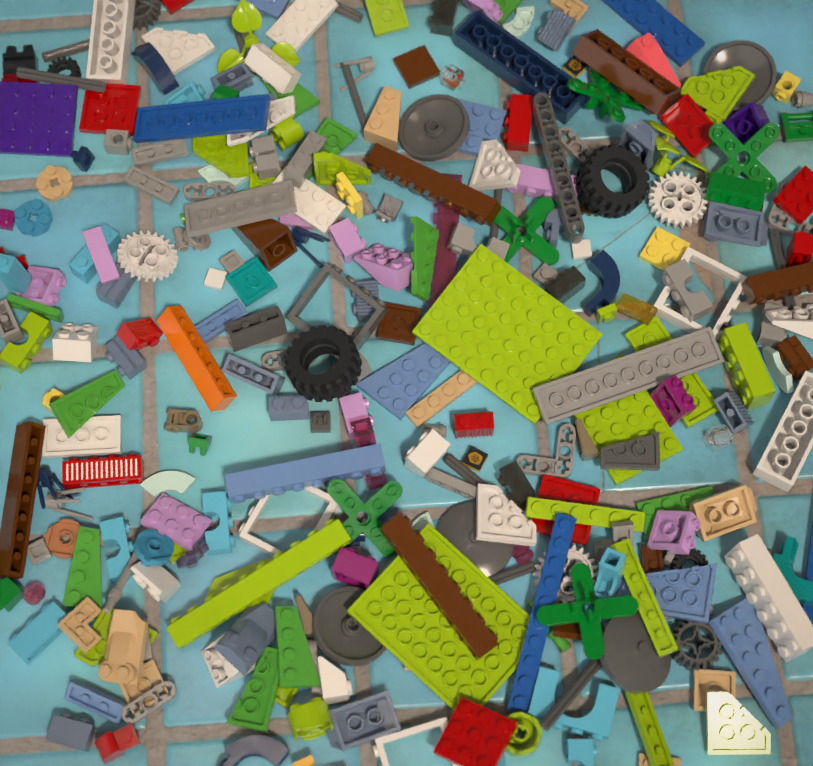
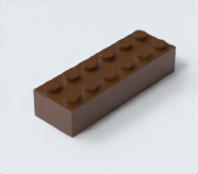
M598 29L582 35L573 51V54L577 56L579 61L588 64L594 72L603 75L606 81L614 83L621 92L629 94L635 102L647 107V110L652 114L659 115L671 108L682 89Z

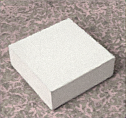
M584 239L577 244L571 243L573 260L592 259L590 239Z
M209 268L204 281V287L222 291L226 281L225 276L228 275L227 272Z

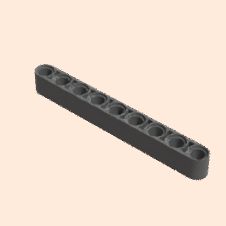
M540 92L534 97L532 110L566 239L572 244H577L582 241L585 226L550 97L546 93ZM571 231H577V232H579V233H578V234H574V233H572Z

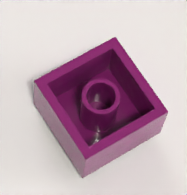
M341 547L331 569L333 579L352 587L367 590L379 574L378 562L369 555L363 557L357 554L358 552L352 548L347 547L344 549Z

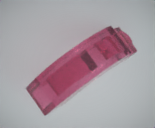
M369 417L350 422L356 448L376 444L374 430ZM384 472L378 476H364L369 491L381 488L387 483Z

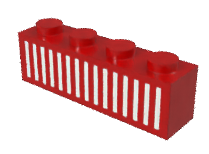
M128 454L127 457L110 455L107 458L101 459L99 457H89L88 460L71 458L68 461H62V484L67 490L81 487L141 484L144 481V461L141 455L138 456V454Z

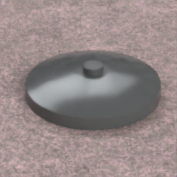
M747 40L731 41L717 48L708 58L703 75L718 70L732 69L736 66H741L755 74L754 80L732 112L739 111L751 102L759 105L763 104L772 94L777 77L775 62L770 53L761 45Z
M445 94L430 95L420 99L406 111L400 123L399 138L404 149L413 158L425 162L439 161L451 156L463 145L469 134L470 118L464 105L458 99Z
M466 502L455 506L444 515L437 528V531L487 577L501 572L512 557L515 544L476 540V502Z
M342 587L331 591L320 601L313 615L312 629L319 648L330 659L346 666L356 667L370 664L377 660L386 650L380 642L347 613V610L366 591L362 588Z
M637 612L633 616L609 619L602 628L605 652L600 658L608 677L621 689L635 694L647 693L661 686L670 671L671 654L659 658L640 613Z

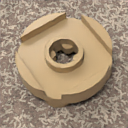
M48 165L38 175L36 187L42 198L50 202H57V200L62 198L64 200L70 196L74 189L72 175L67 169ZM53 181H58L59 185H55L54 187H52L51 183Z

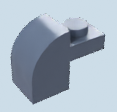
M558 208L552 210L547 215L544 230H547L546 240H549V243L555 248L557 247L559 232H564Z

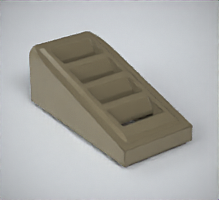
M578 418L575 420L574 427L576 429L581 460L597 459L598 450L582 420Z
M297 595L295 599L307 638L314 637L312 629L313 615L303 598Z

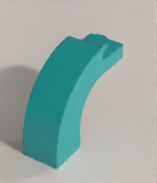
M787 536L786 542H783L781 546L782 555L774 553L773 560L798 602L813 607V581L801 579L794 574L793 565L799 543L796 538Z

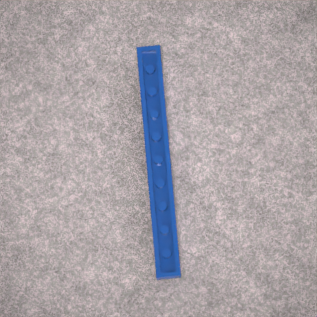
M556 513L506 708L508 711L528 713L549 626H543L538 622L537 611L542 606L554 605L556 602L577 519L575 517Z

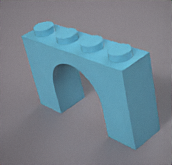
M0 253V281L8 290L25 294L32 276L16 257Z
M541 666L528 714L535 717L539 724L556 704L554 696L560 674L559 671ZM600 683L597 688L592 711L581 718H571L562 714L551 728L557 730L566 728L571 730L570 733L578 736L583 734L591 735V739L600 742L603 739L607 740L620 689Z

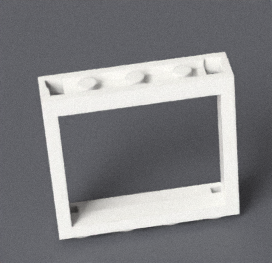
M688 247L681 260L685 259L688 264L692 261L738 285L712 330L715 339L719 340L723 333L721 327L723 324L727 326L732 317L729 314L732 309L736 310L740 303L738 297L740 294L743 296L745 294L741 284L746 279V276ZM665 285L653 306L651 314L689 334L706 328L694 321L689 322L687 317L685 318L683 315L664 306L671 295L669 286Z
M312 486L306 487L303 491L329 503L315 528L320 531L325 527L324 524L335 517L340 506L328 493ZM271 494L266 495L263 499H259L256 507L253 506L251 508L247 523L241 525L238 533H240L239 537L242 542L273 557L280 550L249 534L272 496Z
M447 717L375 739L376 745L372 747L375 757H380L382 763L380 766H389L384 744L440 727L443 734L448 724Z

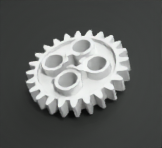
M674 171L671 177L666 173L665 179L660 176L658 182L655 181L650 189L648 199H650L648 206H652L650 212H656L654 218L661 217L660 223L667 221V227L671 223L674 229H676L677 224H680L682 229L685 224L691 227L692 222L697 224L698 220L703 218V213H706L709 201L705 200L706 194L704 193L706 188H700L702 182L696 183L697 177L690 179L689 173L686 177L683 176V172H680V175L677 176ZM666 189H671L674 192H668ZM665 205L671 206L672 208L668 209L665 207Z
M140 230L139 235L133 232L132 237L127 234L126 239H121L116 256L118 257L117 262L120 263V268H125V274L131 272V278L136 275L138 276V281L144 278L145 282H148V279L151 278L155 282L156 278L162 281L163 276L168 278L169 273L173 274L178 261L177 250L174 249V244H169L170 239L163 240L164 235L158 237L157 232L151 235L149 230L146 234Z
M575 544L568 551L566 559L568 563L563 571V575L569 573L570 577L565 576L563 579L562 576L561 587L558 590L555 604L575 602L574 591H564L567 586H573L571 565L574 561L576 562L574 565L583 563L589 566L593 585L595 586V580L598 577V574L595 573L598 571V567L593 566L595 559H590L589 552L584 554V548L577 551ZM538 558L541 565L534 566L539 571L533 573L534 578H537L534 581L536 586H538L544 563L542 558Z

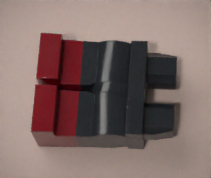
M24 45L23 52H17L15 46H7L6 53H2L3 78L1 82L39 83V81L19 78L16 75L18 67L39 70L38 58L33 45Z

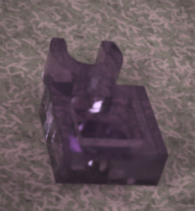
M205 542L201 546L196 544L191 551L185 552L175 561L178 568L187 567L190 569L198 565V561L209 551L207 543Z

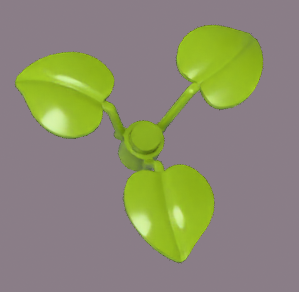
M240 0L231 19L234 29L240 33H245L243 36L245 44L243 45L242 52L239 54L235 48L224 51L218 61V74L244 62L245 58L242 56L245 54L246 48L251 49L253 44L261 43L258 40L257 34L251 31L261 28V14L254 5L246 0ZM279 42L272 47V51L293 68L300 62L295 49L289 43Z
M652 120L648 121V125H652L655 129L664 133L666 137L664 140L656 136L655 143L657 149L661 150V153L651 169L654 173L664 177L669 169L673 170L680 162L686 161L704 170L708 177H710V172L700 161L688 155L682 156L675 163L671 164L672 160L667 157L669 151L680 155V151L668 143L670 136L674 138L675 135L664 125Z

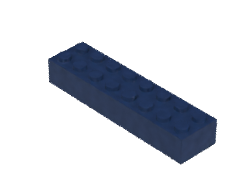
M476 10L455 32V46L523 95H533V100L535 95L540 92L549 95L555 118L563 124H566L586 103L588 95L575 92L567 86L568 80L574 79L479 10Z

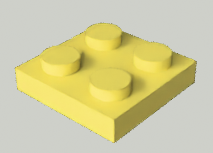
M342 171L336 175L337 196L341 201H345L348 212L351 215L354 214L359 219L364 216L363 199Z
M657 227L641 252L639 259L664 271L665 267L681 260L687 248L690 247V243Z

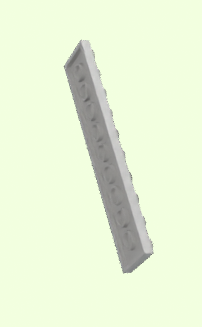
M707 327L537 386L532 389V392L546 426L657 387L664 380L676 375L680 379L717 366L725 361L711 327Z

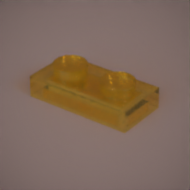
M625 293L616 304L618 313L647 326L657 313V307Z

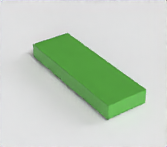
M10 293L7 295L6 299L13 308L28 313L32 311L41 317L62 323L64 320V315L60 309Z

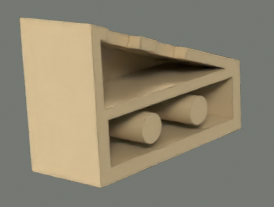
M384 86L364 128L365 141L373 144L378 143L398 152L402 104L401 91Z

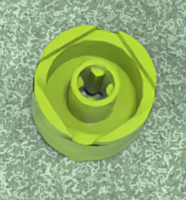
M294 114L268 129L270 130L268 135H273L274 143L277 142L282 151L299 142L304 137L301 125L293 119L295 117Z
M321 697L313 698L309 703L303 705L296 703L290 706L291 711L287 716L296 741H299L298 737H303L304 741L316 739L325 735V730L330 728V731L334 729L327 702L322 701Z
M524 712L513 713L507 718L516 721L518 726L505 752L512 757H527L537 749L541 741L542 729L535 717ZM517 731L525 733L523 739L516 737Z

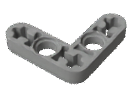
M784 182L781 184L776 196L787 186L789 182ZM773 202L766 220L770 229H778L780 233L789 237H793L795 232H800L802 229L808 234L809 232L813 234V225L806 222L800 225ZM794 224L798 230L791 231L788 225Z
M564 424L560 427L555 459L521 455L515 463L517 472L543 477V474L561 479L569 478L574 458L575 427L571 424ZM568 429L571 434L569 435L568 442H564V432ZM567 447L571 453L568 456H563L560 453V449ZM526 461L527 465H533L534 461L536 462L535 470H532L533 466H526V469H523L520 464ZM562 461H566L565 470L568 471H565V474H561V470H558L561 469ZM546 463L549 466V470L542 472L539 470L538 465Z

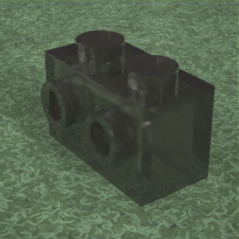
M433 0L431 7L433 15H429L428 26H431L432 34L452 36L458 0Z
M573 265L569 269L565 268L555 280H549L545 284L544 291L563 304L584 288L586 278Z
M516 460L499 469L497 480L501 487H504L508 492L509 500H512L520 508L526 505L527 497L535 498L536 492Z

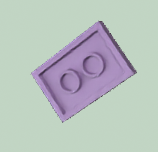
M165 493L160 495L141 519V525L148 529L159 531L158 534L162 536L166 534L173 543L190 552L196 547L205 535V531H208L213 523L212 519Z

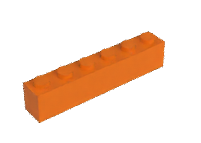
M182 305L168 306L156 320L211 412L225 410L237 397L236 393L223 372H221L220 367Z

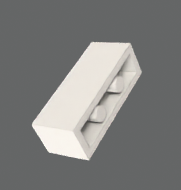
M264 43L253 44L244 61L251 71L259 74L263 81L270 83L281 94L293 92L302 75Z

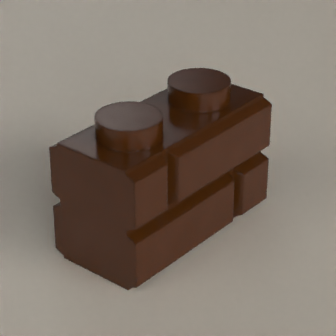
M796 335L776 346L775 350L779 352L783 365L792 374L795 382L801 379L805 371L813 372V358Z

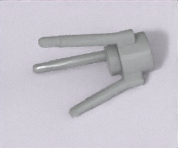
M371 56L334 65L335 68L342 67L343 65H358L359 71L364 73L354 79L355 83L372 75L371 71L375 70V64ZM348 84L340 88V91L342 92L349 88Z
M85 487L55 491L58 497L57 500H54L51 493L47 494L46 507L48 509L90 521L93 520L91 516L62 509L65 503H79L81 501L80 499L65 498L63 495L85 491Z

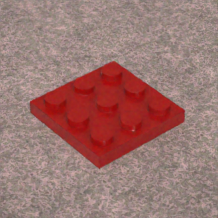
M106 83L104 93L86 90L79 126L80 133L106 134L107 129L127 130L130 136H134L141 86Z
M543 474L537 498L597 506L601 489ZM532 518V521L536 524V533L551 536L554 521ZM575 524L571 542L587 546L592 526Z
M461 697L433 753L458 766H498L518 723Z

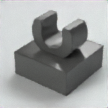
M311 412V433H331L330 412Z

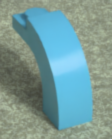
M607 547L599 563V573L594 586L596 599L615 597L623 576L626 555ZM586 604L583 609V613L587 614V609L590 608L593 612L594 607L590 604Z

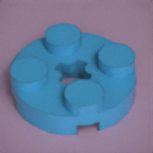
M39 199L25 202L14 212L15 224L19 231L24 235L27 234L32 237L46 233L50 228L51 220H53L49 207ZM33 215H37L35 222H33V220L29 221V219Z
M147 529L138 534L133 543V550L142 565L147 567L151 565L161 566L170 561L174 552V544L169 536L166 534L162 536L158 534L159 531L154 529Z

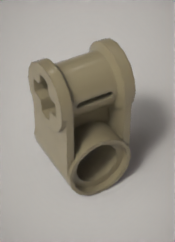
M167 409L166 414L168 418L164 430L173 433H197L203 428V422L196 411ZM192 419H197L195 424H189Z

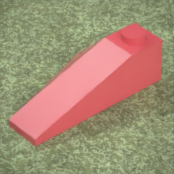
M650 32L634 40L626 48V50L680 89L682 88L660 45ZM679 94L675 103L678 102L683 96Z

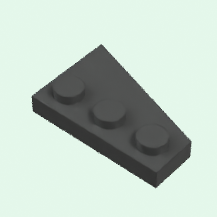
M659 431L652 435L638 437L635 440L601 448L600 469L659 471Z

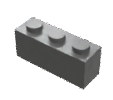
M278 305L224 324L228 340L234 352L287 333L285 320Z

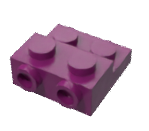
M676 375L664 380L650 394V397L670 428L697 408L694 404V398L688 395L683 381Z

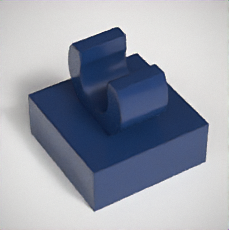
M81 146L79 151L73 150L70 155L71 158H74L73 162L84 172L89 170L95 159L91 151L84 146Z

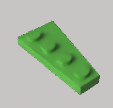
M114 370L55 400L49 406L66 436L70 438L121 391L125 385L118 372Z

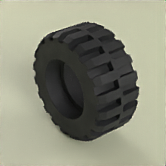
M616 144L603 145L595 149L580 164L576 173L577 177L575 178V184L578 185L576 190L578 195L581 194V201L588 205L587 208L590 211L594 210L596 215H604V218L609 219L612 217L615 219L628 215L646 198L650 183H648L650 180L649 173H646V165L642 164V159L639 156L634 155V151L631 149L626 150V147L621 145L617 147ZM601 169L610 170L618 175L624 186V194L615 193L606 187L601 177Z
M322 325L316 329L315 327L309 328V331L300 333L299 338H294L291 342L292 346L287 348V355L284 358L285 370L293 387L305 399L311 401L314 398L315 402H322V400L330 402L333 401V398L337 397L339 399L343 397L342 394L345 392L349 393L352 390L351 386L357 384L359 381L357 377H360L362 372V360L353 339L344 330H337L334 326L326 328V325ZM324 354L339 356L337 364L331 370L322 374L307 372L309 365L317 357Z

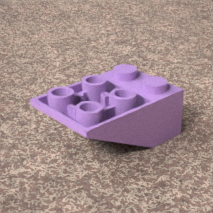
M375 244L373 247L363 250L354 256V260L383 287L400 291L411 285V270L414 269L411 253H403L395 248L384 247L383 244Z

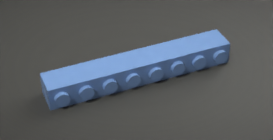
M380 443L224 475L230 503L238 504L245 502L246 499L254 498L259 500L265 498L266 495L273 494L274 496H279L291 490L299 492L311 486L319 488L336 478L344 481L346 479L359 480L366 475L378 476L382 472H386Z

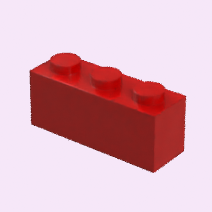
M512 94L511 100L507 101V111H510V116H506L505 127H509L508 132H504L503 143H507L506 150L528 152L533 95Z

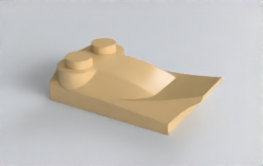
M746 484L703 499H695L690 503L689 510L700 521V529L696 533L700 540L704 542L757 522L755 517L757 507L752 489L747 487Z
M114 609L104 662L101 663L98 669V674L102 681L141 685L148 623L140 619L135 611Z

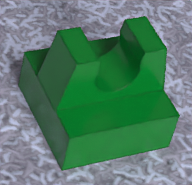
M193 433L188 439L189 453H194L196 447H199L201 455L205 456L211 445L212 437Z

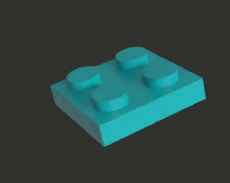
M257 257L225 276L246 307L277 288V283Z

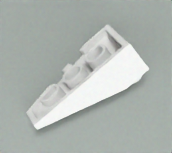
M294 96L270 101L267 130L295 114ZM264 131L228 134L227 145L233 146L245 143Z
M807 304V308L802 309L800 306H795L790 311L785 308L766 311L765 315L773 325L813 339V304Z

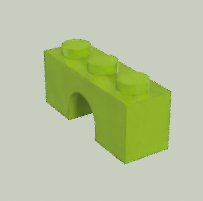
M32 311L29 312L20 325L23 333L29 336L27 342L22 345H14L8 342L0 354L2 364L20 374L30 367L31 360L35 354L37 355L41 351L42 344L53 332L50 321Z

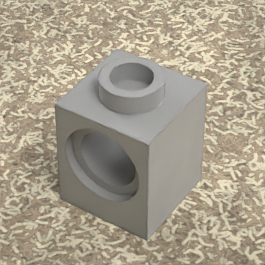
M106 130L104 146L107 154L129 155V150L133 148V138L130 137L129 131Z

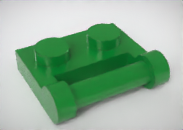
M813 110L808 113H780L785 143L813 141ZM811 120L809 122L789 123V121Z

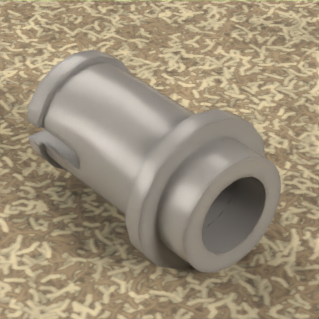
M364 191L358 192L363 199L364 214L369 215L373 213L375 208L368 199V193Z
M177 227L173 229L172 232L176 241L175 248L179 252L187 251L189 249L188 243L184 242V237L182 236L184 228Z
M423 424L422 435L426 431L430 433L434 429L439 435L446 438L447 426H443V424L440 426Z

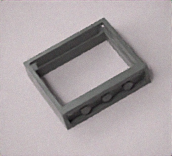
M326 263L286 319L301 331H309V328H312V326L300 318L299 315L331 274L377 309L353 340L357 349L360 350L389 310L384 307L386 303L380 298L374 299L371 297L370 294L372 292L364 286L358 287L356 285L357 281L350 275L344 276L341 273L343 270L335 264L331 266ZM332 354L334 357H336V358L339 360V356H338V355Z

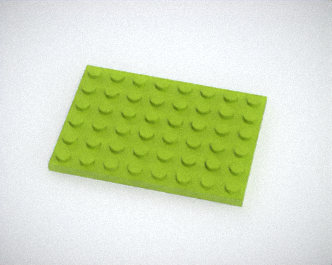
M482 244L479 245L412 331V334L533 425L536 424L542 415L532 389L574 374L603 335Z
M428 523L420 532L425 540L423 543L427 548H431L435 552L437 562L447 568L451 581L455 580L461 588L460 593L464 598L468 597L473 604L472 609L476 614L480 613L486 621L484 625L489 631L492 630L497 635V642L499 644L476 661L399 556L347 610V613L451 710L454 711L461 697L484 706L516 670L530 615Z

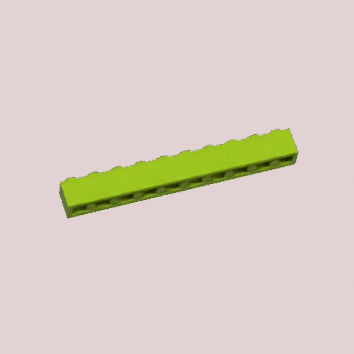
M333 518L324 524L325 527L320 531L317 529L307 534L308 538L304 541L298 540L291 544V549L285 553L280 551L273 556L274 560L269 563L265 561L256 566L255 572L251 574L247 572L238 578L239 582L232 585L230 583L221 589L222 592L217 596L215 594L210 595L204 599L205 603L201 606L195 605L188 609V614L182 618L177 616L170 621L171 625L167 626L166 629L178 649L188 646L340 550L341 547L343 548L351 543L353 539L341 520Z

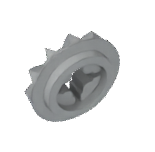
M185 228L182 236L184 237V242L188 243V247L192 246L194 250L199 249L201 252L209 248L211 239L208 234L189 238Z

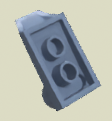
M638 120L624 127L619 145L625 146L626 150L631 149L634 151V155L639 156L642 159V164L646 165V173H648V170L653 166L652 157L655 150L656 130L645 121Z
M713 201L709 202L703 228V237L707 241L716 242L721 240L755 247L767 246L769 227L764 219V212Z
M266 603L247 607L214 646L242 675H245L265 648L276 637L275 612Z
M388 690L330 710L334 729L330 731V728L326 730L331 748H338L342 751L402 731Z

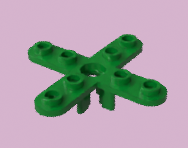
M590 69L589 75L593 83H585L578 78L569 79L567 82V86L571 90L591 96L585 108L592 110L595 107H599L601 102L603 103L598 114L600 119H603L605 114H607L614 121L622 123L626 116L620 105L640 111L646 108L644 105L635 102L630 95L613 91L610 82L606 81L603 75L594 72L592 69Z
M772 122L766 123L744 145L722 123H715L709 128V137L729 157L715 172L737 177L743 171L750 180L766 183L765 193H771L776 189L777 180L756 158L779 137L780 129L778 125ZM740 152L747 154V160L744 158L742 160L743 163L737 161V155Z
M549 197L539 198L521 220L500 204L502 209L493 222L508 234L502 240L510 244L504 261L508 263L523 246L543 263L549 266L555 265L560 257L558 250L535 232L545 221L547 215L554 209L553 200ZM518 227H525L527 229L525 236L521 237V233L519 231L516 232Z
M336 478L331 480L327 486L328 494L349 516L343 522V525L351 538L355 540L363 532L384 556H394L396 552L380 532L383 524L377 518L401 497L403 492L402 486L396 481H388L363 503L342 479ZM361 511L368 515V519L364 518L362 520L363 523L357 521V514ZM340 550L336 551L332 555H337Z
M578 563L571 569L575 602L542 606L537 611V620L543 626L579 622L584 653L589 659L597 660L605 652L600 620L633 616L637 613L639 604L632 596L596 599L591 569L586 564ZM590 604L594 607V611L592 612L590 608L587 609V614L582 611V606Z

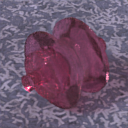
M516 545L512 551V557L520 565L530 562L534 556L530 546Z
M39 583L29 584L23 591V599L30 605L39 604L46 594L44 587Z

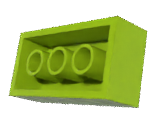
M744 322L725 328L718 341V346L725 359V368L732 375V384L739 391L740 401H743L742 404L745 405L746 410L768 404L776 390L747 323Z

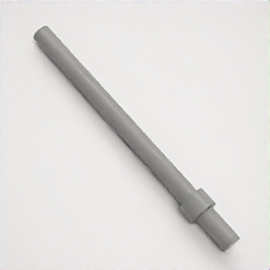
M134 552L115 588H112L108 595L109 599L103 608L105 613H111L115 603L120 600L123 594L122 590L132 573L130 568L139 560Z

